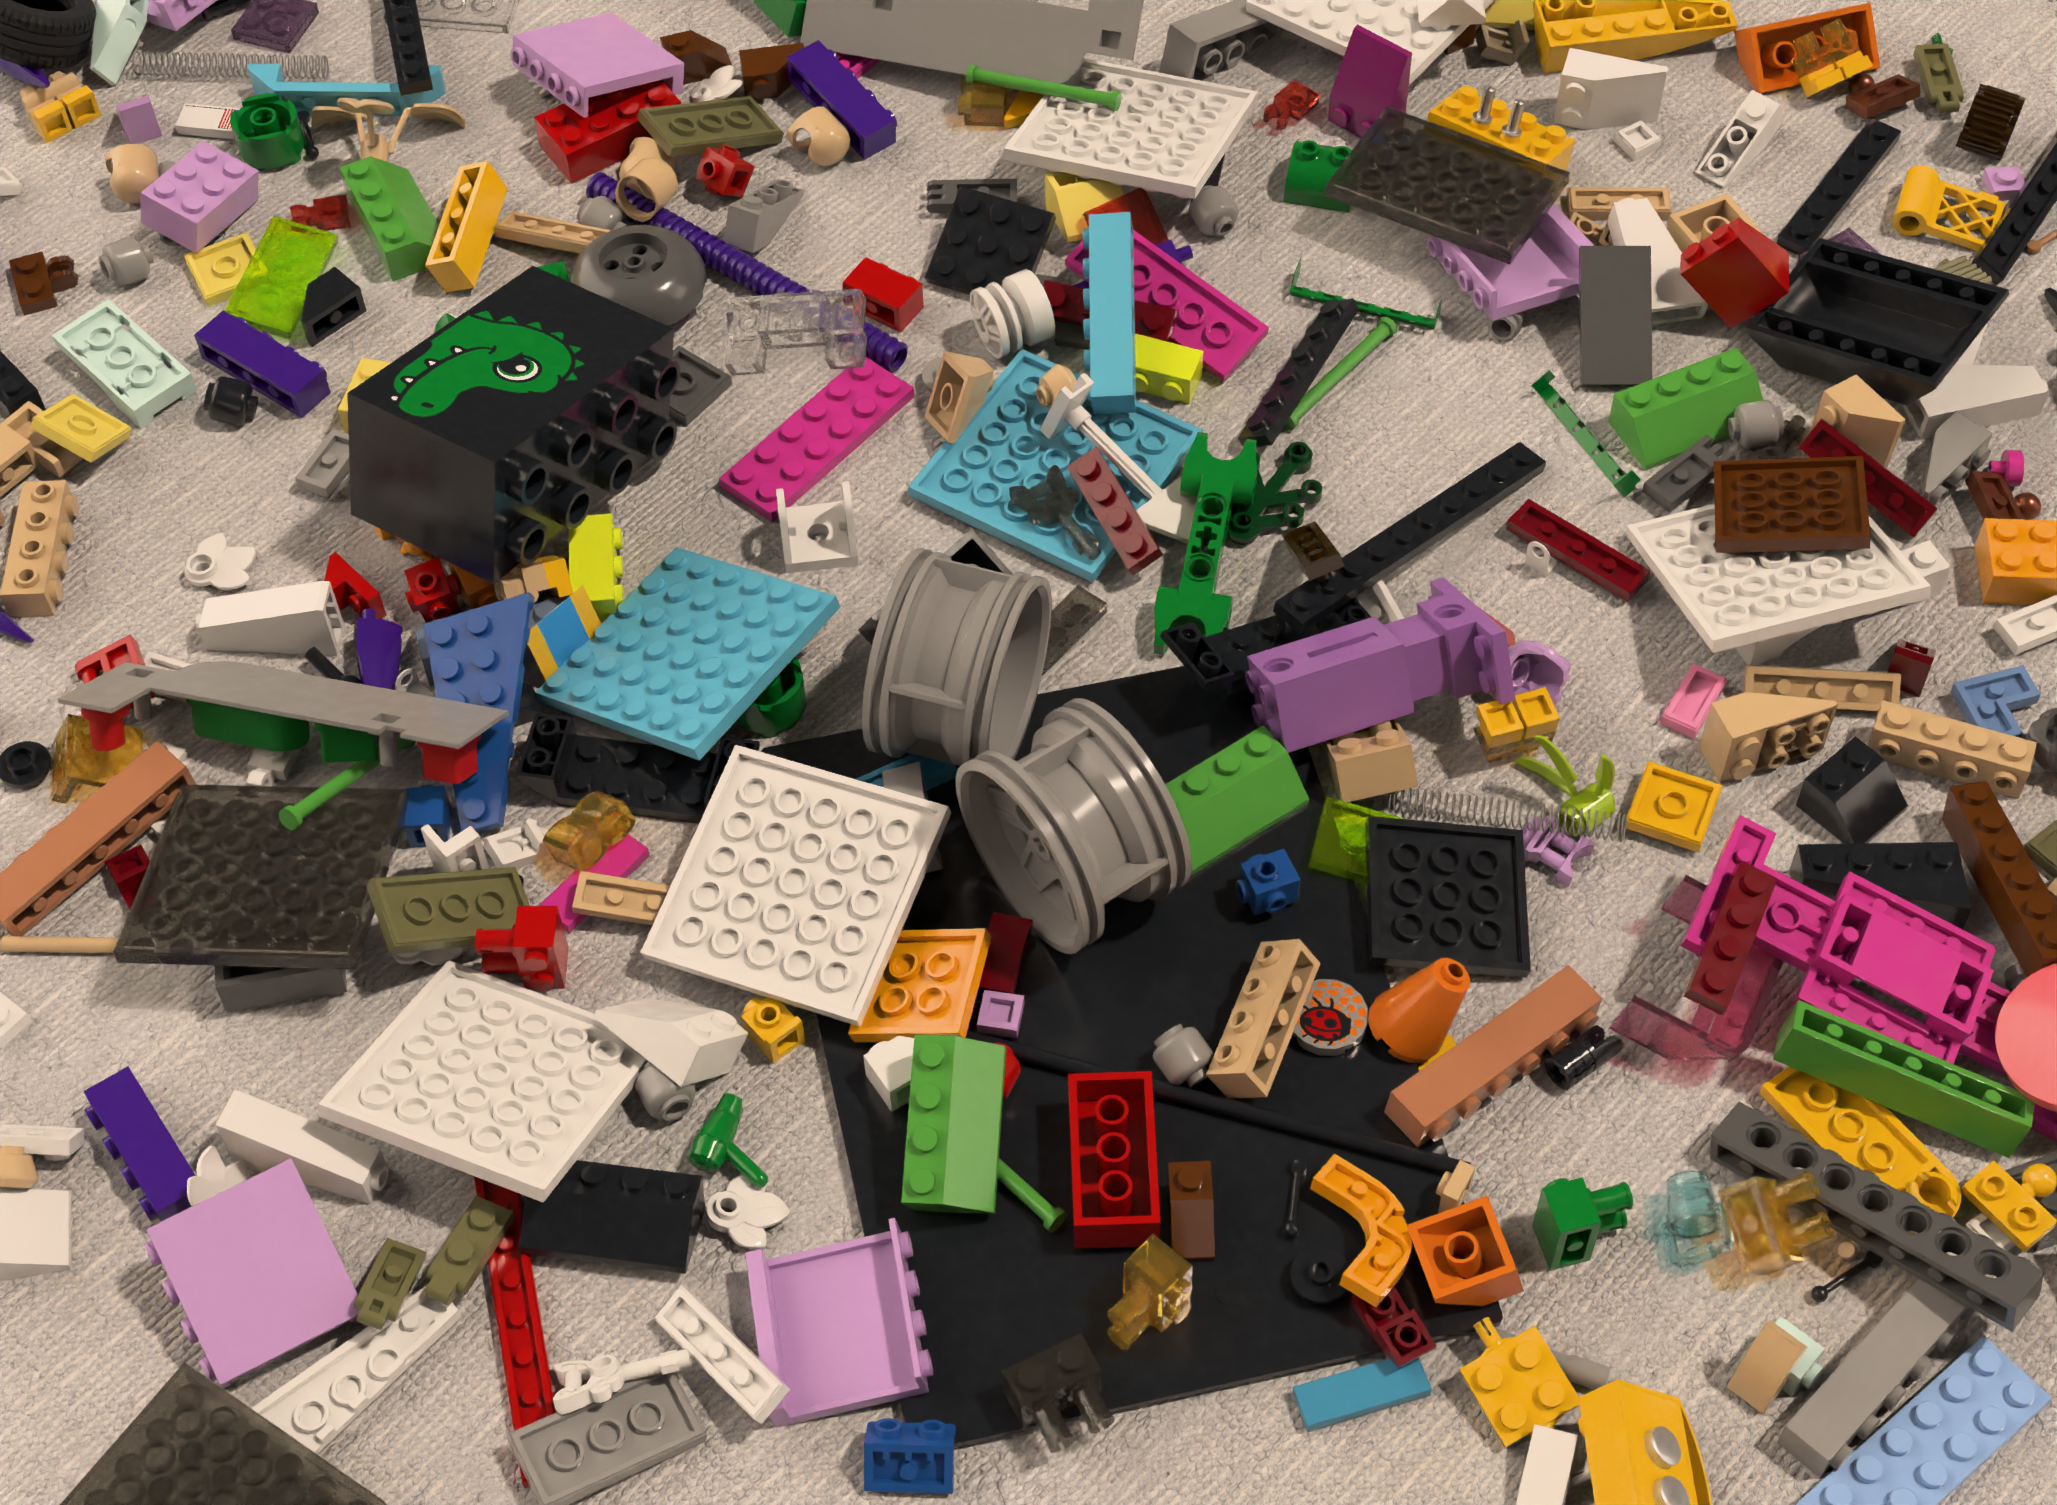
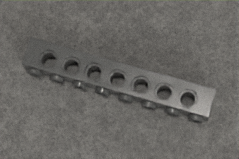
M1739 1101L1711 1134V1160L2011 1332L2014 1331L2040 1296L2044 1271L2037 1268L2027 1258L2013 1255L1997 1246L1989 1237L1976 1234L1963 1227L1950 1215L1938 1213L1920 1203L1912 1194L1895 1189L1881 1181L1871 1171L1861 1170L1845 1161L1835 1151L1818 1146L1806 1139L1799 1131L1788 1129L1770 1119L1766 1113L1759 1109H1752ZM1869 1209H1875V1210H1878V1211H1880V1212H1873V1211H1870ZM1907 1231H1915V1232H1918V1233L1913 1234V1233H1909V1232H1907ZM1947 1252H1950V1253H1954V1254H1957V1255H1956V1256H1952V1255H1948V1254H1946V1253H1947ZM1987 1274H1988V1275H1993V1276H1996L1997 1278H1989V1277H1986L1985 1275H1987Z

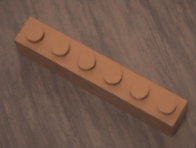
M158 741L148 749L140 752L135 760L117 775L112 776L102 788L89 799L81 802L70 815L57 826L49 829L44 837L26 852L17 856L14 862L0 873V925L11 936H23L105 866L104 861L119 854L198 786L187 767Z
M1569 965L1392 1090L1384 1113L1417 1147L1424 1144L1430 1138L1433 1141L1439 1140L1451 1128L1452 1122L1459 1117L1467 1119L1479 1109L1482 1104L1481 1101L1490 1095L1494 1098L1498 1097L1509 1087L1511 1080L1518 1074L1528 1075L1538 1066L1541 1058L1550 1052L1554 1055L1567 1045L1573 1034L1578 1031L1583 1034L1593 1027L1599 1019L1597 1011L1603 998Z

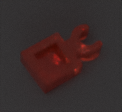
M1294 79L1274 96L1273 104L1265 108L1263 121L1267 123L1272 118H1278L1277 130H1283L1287 127L1290 117L1299 121L1319 104L1320 94Z
M346 194L313 199L314 206L311 207L302 204L290 207L293 217L291 223L294 232L306 231L311 226H316L318 232L351 227L349 202Z

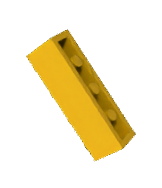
M488 161L459 167L425 264L426 268L446 293L475 288L494 232V226L497 223L508 187Z

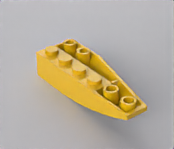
M1722 0L1533 1L1535 49L1543 73L1563 71L1570 48L1636 61L1699 44L1735 31L1738 27L1730 2Z

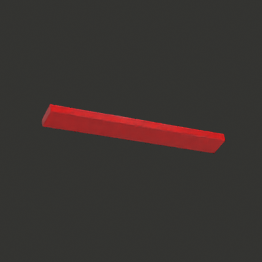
M474 1176L477 1196L513 1211L514 1215L513 1223L487 1264L513 1429L515 1431L557 1412L553 1403L554 1390L531 1254L520 1253L519 1250L524 1212L521 1194ZM520 1467L522 1484L524 1488H529L530 1486Z

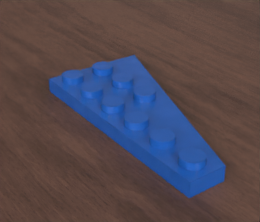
M530 592L423 624L437 698L508 710L509 712L507 717L481 734V740L477 742L478 771L460 784H453L461 832L469 826H472L478 834L504 826L509 781L507 780L509 760L513 758L514 753L513 731L514 724L518 723L525 672L523 658L525 644L529 643L530 629L528 628L530 610H533L535 599Z

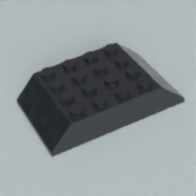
M1819 238L1789 274V294L1758 312L1745 327V330L1782 368L1834 384L1857 375L1882 398L1908 405L1938 387L2009 296V289Z

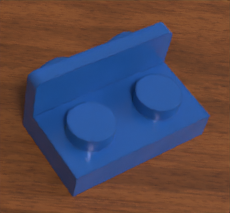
M891 1418L881 1419L877 1422H868L864 1440V1491L953 1494L956 1425L944 1424L939 1420L907 1423Z

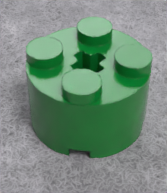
M271 93L258 94L245 99L242 102L243 107L237 113L235 109L231 113L230 124L240 156L249 166L263 171L284 165H294L300 161L305 140L296 108L290 100L288 102L280 100L279 95Z
M796 657L791 660L737 719L740 725L750 731L760 733L764 737L772 738L794 725L801 718L806 709L807 702L803 673Z

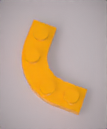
M1334 1154L1314 1176L1310 1189L1348 1212L1359 1222L1363 1229L1366 1246L1343 1273L1339 1285L1377 1308L1402 1276L1410 1257L1412 1239L1403 1217L1405 1210L1395 1195L1380 1181Z

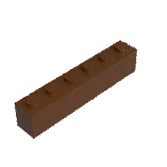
M1982 781L1949 787L1942 821L1952 840L1958 843L1959 852L2026 977L2042 968L2057 963V905L1988 782Z

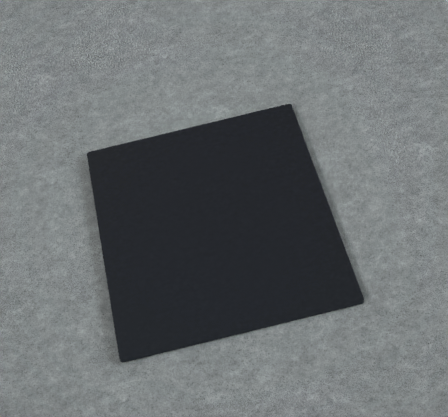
M1185 666L1037 694L1028 727L1014 760L1018 761L1031 753L1034 734L1043 726V721L1050 712L1062 707L1072 699L1082 698L1102 707L1125 729L1129 730L1132 737L1158 771L1163 782L1167 784L1258 729L1259 727L1255 724L1251 711V706L1255 705V698L1251 696L1222 705L1202 688ZM862 729L770 746L761 750V752L852 779L859 778L910 755V753H905L900 758L887 756L885 753L878 754L869 751L864 742ZM1305 747L1288 753L1308 795L1309 803L1193 874L1184 886L1161 900L1145 899L1142 902H1132L1117 897L1105 905L1103 934L1099 939L1086 945L1075 954H1066L1056 950L1031 930L1025 960L1022 959L1014 993L1016 995H1023L1025 1002L1018 1038L989 1036L1125 1072L1152 1071V1079L1169 1083L1153 1060V1052L1157 1048L1154 1044L1156 1039L1178 1024H1181L1183 1028L1195 1027L1215 1054L1260 943L1300 939L1321 963L1314 981L1318 979H1333L1351 985L1362 995L1369 1011L1376 997L1391 987L1383 965L1369 964L1368 920L1309 748ZM956 778L927 790L929 801L946 805L951 811L949 820L938 843L943 869L925 874L902 930L986 928L988 930L994 912L1021 917L998 888L970 837L958 803ZM1284 848L1300 878L1298 901L1287 904L1277 912H1265L1254 916L1248 902L1243 904L1236 891L1235 882L1239 880L1240 863L1245 862L1254 855H1266ZM978 989L968 1030L977 1032V1021L984 993L982 989ZM816 1013L864 1237L890 1231L889 1219L895 1218L901 1232L908 1231L912 1243L913 1257L907 1258L909 1271L915 1270L918 1279L920 1296H915L913 1299L915 1310L921 1309L924 1316L927 1335L920 1336L922 1350L928 1349L933 1375L927 1377L929 1393L900 1399L905 1422L922 1423L926 1420H939L944 1424L956 1425L954 1447H959L1384 1352L1349 1302L1355 1294L1347 1290L1345 1295L1339 1300L1330 1304L1319 1305L1302 1299L1295 1292L1291 1284V1266L1294 1259L1302 1251L1312 1247H1327L1340 1253L1350 1266L1366 1246L1365 1233L1359 1222L1344 1209L1311 1190L1312 1180L1328 1160L1336 1154L1386 1186L1405 1210L1403 1217L1408 1225L1438 1214L1441 1196L1436 1194V1190L1444 1175L1443 1172L1153 1096L1161 1222L1160 1246L1074 1249L1068 1073L1019 1061L1021 1073L1008 1098L1003 1101L999 1158L1054 1208L1061 1207L1067 1213L1063 1224L1054 1232H1049L1043 1226L1044 1221L998 1179L995 1214L912 1211L901 1203L909 1104L906 1103L891 1112L867 1078L863 1055L867 1054L879 1042H854L848 1034L850 1023ZM1369 1023L1362 1041L1356 1047L1353 1045L1350 1049H1346L1345 1053L1337 1056H1320L1304 1050L1292 1035L1268 1096L1229 1098L1448 1156L1442 1137L1437 1141H1433L1430 1138L1424 1144L1417 1147L1384 1113L1390 1092L1418 1073L1419 1069L1417 1063H1408L1395 1058L1387 1052L1391 1047L1382 1038L1379 1041L1375 1039ZM1209 1077L1190 1088L1227 1098ZM1187 1082L1182 1085H1179L1182 1087L1190 1088ZM1295 1158H1303L1306 1160L1308 1168L1306 1174L1302 1176L1296 1222L1299 1225L1300 1231L1296 1237L1289 1238L1284 1234L1283 1226L1288 1222L1294 1177L1290 1167L1291 1162ZM1168 1162H1211L1215 1261L1172 1262L1167 1194ZM1412 1242V1249L1406 1268L1394 1287L1409 1311L1415 1309L1434 1341L1475 1332L1476 1329L1473 1325L1479 1321L1483 1325L1482 1319L1486 1317L1490 1318L1494 1327L1501 1324L1503 1315L1498 1301L1485 1306L1435 1303ZM1241 1250H1243L1242 1268L1237 1263V1255ZM1232 1281L1240 1287L1238 1302L1226 1305L1217 1299L1215 1292L1221 1282Z

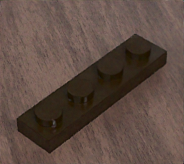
M1316 521L1282 534L1286 548L1309 581L1316 579V581L1327 580L1337 574V569L1345 567L1340 553Z

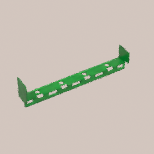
M1300 258L1293 274L1290 295L1321 303H1327L1334 299L1338 301L1346 300L1342 299V296H1335L1321 291L1315 292L1308 288L1295 286L1300 275ZM1442 299L1437 308L1435 319L1421 315H1411L1409 312L1398 311L1388 307L1382 308L1375 304H1368L1357 300L1355 302L1359 307L1358 312L1388 317L1392 320L1435 329L1440 316Z
M1548 370L1531 386L1604 472L1614 487L1623 497L1627 496L1636 488L1635 485L1641 479L1633 470L1626 474L1616 464L1603 445L1597 441L1583 421L1567 405L1564 398L1549 384L1555 376ZM1559 398L1565 402L1563 405L1558 401ZM1555 403L1559 404L1558 408H1554L1553 405ZM1579 421L1584 425L1582 429L1577 424ZM1578 427V431L1573 432V428ZM1600 445L1604 451L1601 453L1597 446ZM1597 450L1598 454L1593 456V451ZM1620 469L1624 475L1621 477L1617 470ZM1617 474L1618 478L1613 480L1612 476Z

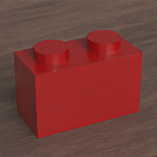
M867 257L842 282L845 307L900 333L924 308L921 282Z

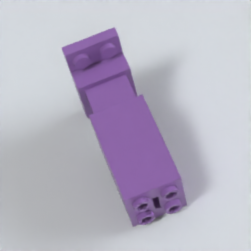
M1444 577L1430 581L1432 595L1428 597V600L1417 603V615L1385 625L1374 616L1247 656L1249 671L1245 672L1247 686L1250 692L1254 693L1255 705L1251 706L1253 719L1257 727L1264 726L1272 734L1273 739H1276L1289 753L1414 713L1413 701L1447 690L1457 699L1484 691L1494 697L1500 704L1514 701L1515 694L1506 631Z

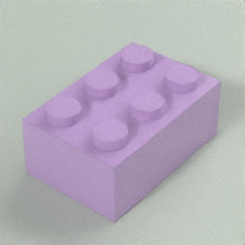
M203 140L140 193L141 223L189 250L198 253L258 200L259 170Z

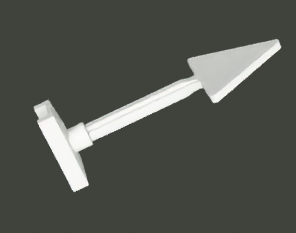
M1085 372L1079 376L1072 391L1066 386L1060 389L1040 431L1049 440L1069 425L1076 431H1081L1149 499L1148 502L1137 509L1146 527L1188 544L1197 499L1180 495L1181 477L1165 489H1161L1091 420L1092 416L1082 405L1094 381ZM1204 546L1203 550L1207 551L1208 546Z

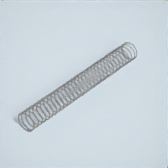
M136 51L133 55V70L136 75L149 74L152 76L155 74L159 76L161 74L165 76L167 74L171 76L173 74L177 76L179 74L183 76L184 74L186 75L187 64L190 72L189 75H192L193 64L196 74L192 76L198 75L201 77L204 75L207 77L210 75L211 56L209 53L206 54V58L203 53L198 57L196 52L194 57H192L191 52L188 53L187 57L185 52L182 53L181 57L179 52L176 53L175 57L173 52L170 53L169 57L167 52H164L163 57L161 52H158L157 57L155 52H152L150 57L148 51L145 53V57L142 51L140 53ZM136 53L139 55V73H137L134 64ZM141 53H142V55H143V69L141 68V67H142L141 56H140ZM147 53L149 55V69L146 63ZM153 53L155 55V69L152 62ZM159 53L161 55V70L158 62ZM165 53H166V55H167V70H166V68H165V61H164V60H165ZM215 53L212 54V69L214 74L210 75L211 77L216 75L217 70V56ZM219 53V55H218V69H219V72H220L219 76L221 75L222 77H225V76L222 75V70H223V56H222L221 53ZM225 53L224 68L226 75L228 77L240 76L243 78L244 76H246L247 78H249L250 76L246 75V54H243L242 56V68L244 72L243 76L240 75V54L238 53L236 55V68L238 72L237 76L234 75L235 56L233 53L230 55V68L232 75L229 76V56L227 53ZM171 54L173 55V70L171 68ZM177 54L179 55V70L177 67ZM183 54L185 55V62H186V63H185V71H184V67H183ZM189 54L191 55V62H192V63H191V71H190V67H189ZM249 54V56H248V64H250V55H251L252 64H253V56H252V54ZM255 54L254 64H256V55L258 58V64H262V56L264 58V64H268V56L270 58V64H274V56L276 58V64H280L281 57L283 72L284 60L281 54L279 55L278 60L276 54H274L272 61L270 54H268L266 62L264 54H262L260 57V63L258 54ZM286 54L285 70L287 74L286 77H289L288 74L290 69L289 56ZM195 55H197L198 61L197 71L195 67ZM201 55H203L204 61L203 71L201 67ZM207 55H209L210 60L209 71L207 67ZM214 55H215V60H216L215 71H214V66H213V56H214ZM220 55H221V59H222V67H221V70H220V65H219V57H220ZM226 55H227V59H228V67H227V70H226V65H225V57H226ZM232 55H233V59H234V68H233V70H232V64H231ZM238 55H239V59H240V68H239V70H238V63H237ZM244 55H245V59H246V69H245V70H244ZM292 55V77L294 76L296 79H298L299 77H301L302 79H304L305 77H307V79L313 77V56L310 55L309 57V69L311 73L310 77H307V56L304 55L303 57V70L305 74L304 77H301L300 75L302 70V59L300 55L297 56V70L299 75L298 77H295L294 74L296 70V60L295 56ZM316 55L315 57V69L317 73L316 78L319 77L320 59L318 55ZM323 55L321 58L322 78L327 79L329 74V63L326 55ZM287 57H288V71H287V67H286V58H287ZM293 57H294V72H293V66H292V58H293ZM299 57H300V72H299V66H298V59H299ZM305 57H306V71H305V65H304ZM326 61H327V75H326V78H325L324 75H325V72H326ZM199 63L202 72L201 75H198ZM205 63L208 72L207 75H204ZM175 65L178 72L176 75L173 73ZM181 65L184 72L182 75L179 73ZM145 66L147 70L146 74L143 73ZM151 66H152L153 74H150V73H149ZM157 66H158L159 74H156V73H155ZM163 66H164V70H165V72H166L165 74H162V73H161ZM169 66H170V70H171V72H172L171 74H168V73H167Z
M1409 788L1407 801L1408 807L1405 813H1403L1402 810L1405 789L1401 790L1400 808L1397 813L1395 810L1397 791L1393 792V807L1391 811L1390 800L1392 792L1389 794L1388 810L1390 814L1394 810V813L1396 815L1401 810V813L1403 815H1405L1408 812L1410 816H1413L1414 813H1416L1417 817H1420L1423 813V816L1425 818H1427L1430 814L1432 819L1436 818V816L1438 815V818L1440 820L1443 819V817L1445 816L1447 821H1449L1452 817L1455 822L1460 817V821L1462 823L1465 822V820L1467 819L1469 823H1472L1473 820H1475V823L1479 824L1482 820V823L1484 825L1490 822L1491 826H1494L1497 821V825L1499 827H1501L1504 823L1506 828L1510 827L1512 822V827L1514 829H1516L1519 825L1521 830H1523L1527 824V829L1529 831L1532 830L1534 826L1536 832H1538L1542 826V831L1544 833L1547 832L1549 828L1550 832L1553 834L1557 828V832L1559 835L1563 832V830L1565 831L1566 835H1569L1572 829L1574 837L1580 831L1581 837H1584L1587 832L1588 837L1591 838L1595 831V837L1599 839L1602 834L1604 840L1608 838L1610 833V838L1612 841H1614L1618 834L1619 842L1624 841L1626 832V813L1623 815L1620 834L1619 826L1621 813H1619L1616 833L1614 838H1612L1613 812H1611L1610 826L1607 836L1605 838L1604 822L1606 811L1603 812L1602 827L1600 834L1597 837L1596 825L1598 810H1596L1595 813V823L1591 836L1589 835V819L1591 810H1588L1587 824L1584 834L1582 836L1581 821L1583 815V808H1581L1580 810V819L1576 834H1574L1575 807L1573 808L1572 822L1569 832L1567 834V806L1565 808L1563 827L1561 832L1559 833L1558 823L1560 815V805L1557 809V820L1554 830L1552 832V804L1550 806L1548 825L1546 830L1544 831L1543 818L1545 813V803L1542 807L1541 822L1537 830L1536 815L1538 803L1535 804L1534 820L1531 828L1529 829L1528 817L1530 812V802H1528L1526 821L1522 828L1521 814L1523 808V801L1520 802L1519 818L1517 825L1514 827L1513 816L1515 810V800H1513L1511 820L1509 822V825L1507 826L1506 813L1508 807V799L1505 800L1504 817L1501 825H1499L1498 814L1500 809V798L1497 801L1496 818L1494 823L1492 824V797L1490 799L1489 816L1486 823H1484L1483 817L1486 802L1485 796L1482 800L1481 817L1479 822L1477 823L1476 811L1478 806V796L1475 797L1474 815L1470 822V794L1468 795L1467 799V813L1463 821L1461 818L1463 793L1460 796L1459 814L1456 820L1454 818L1456 793L1453 794L1452 812L1449 819H1447L1446 814L1449 799L1448 792H1446L1445 795L1444 813L1441 818L1439 816L1441 791H1439L1438 793L1437 811L1434 817L1432 816L1431 810L1434 800L1433 790L1431 791L1430 795V809L1427 816H1425L1424 807L1427 796L1426 789L1423 792L1422 810L1420 815H1418L1417 813L1419 788L1416 790L1415 809L1412 814L1410 813L1409 808L1412 798V788ZM1624 818H1625L1624 832H1623V836H1622L1623 823H1624Z

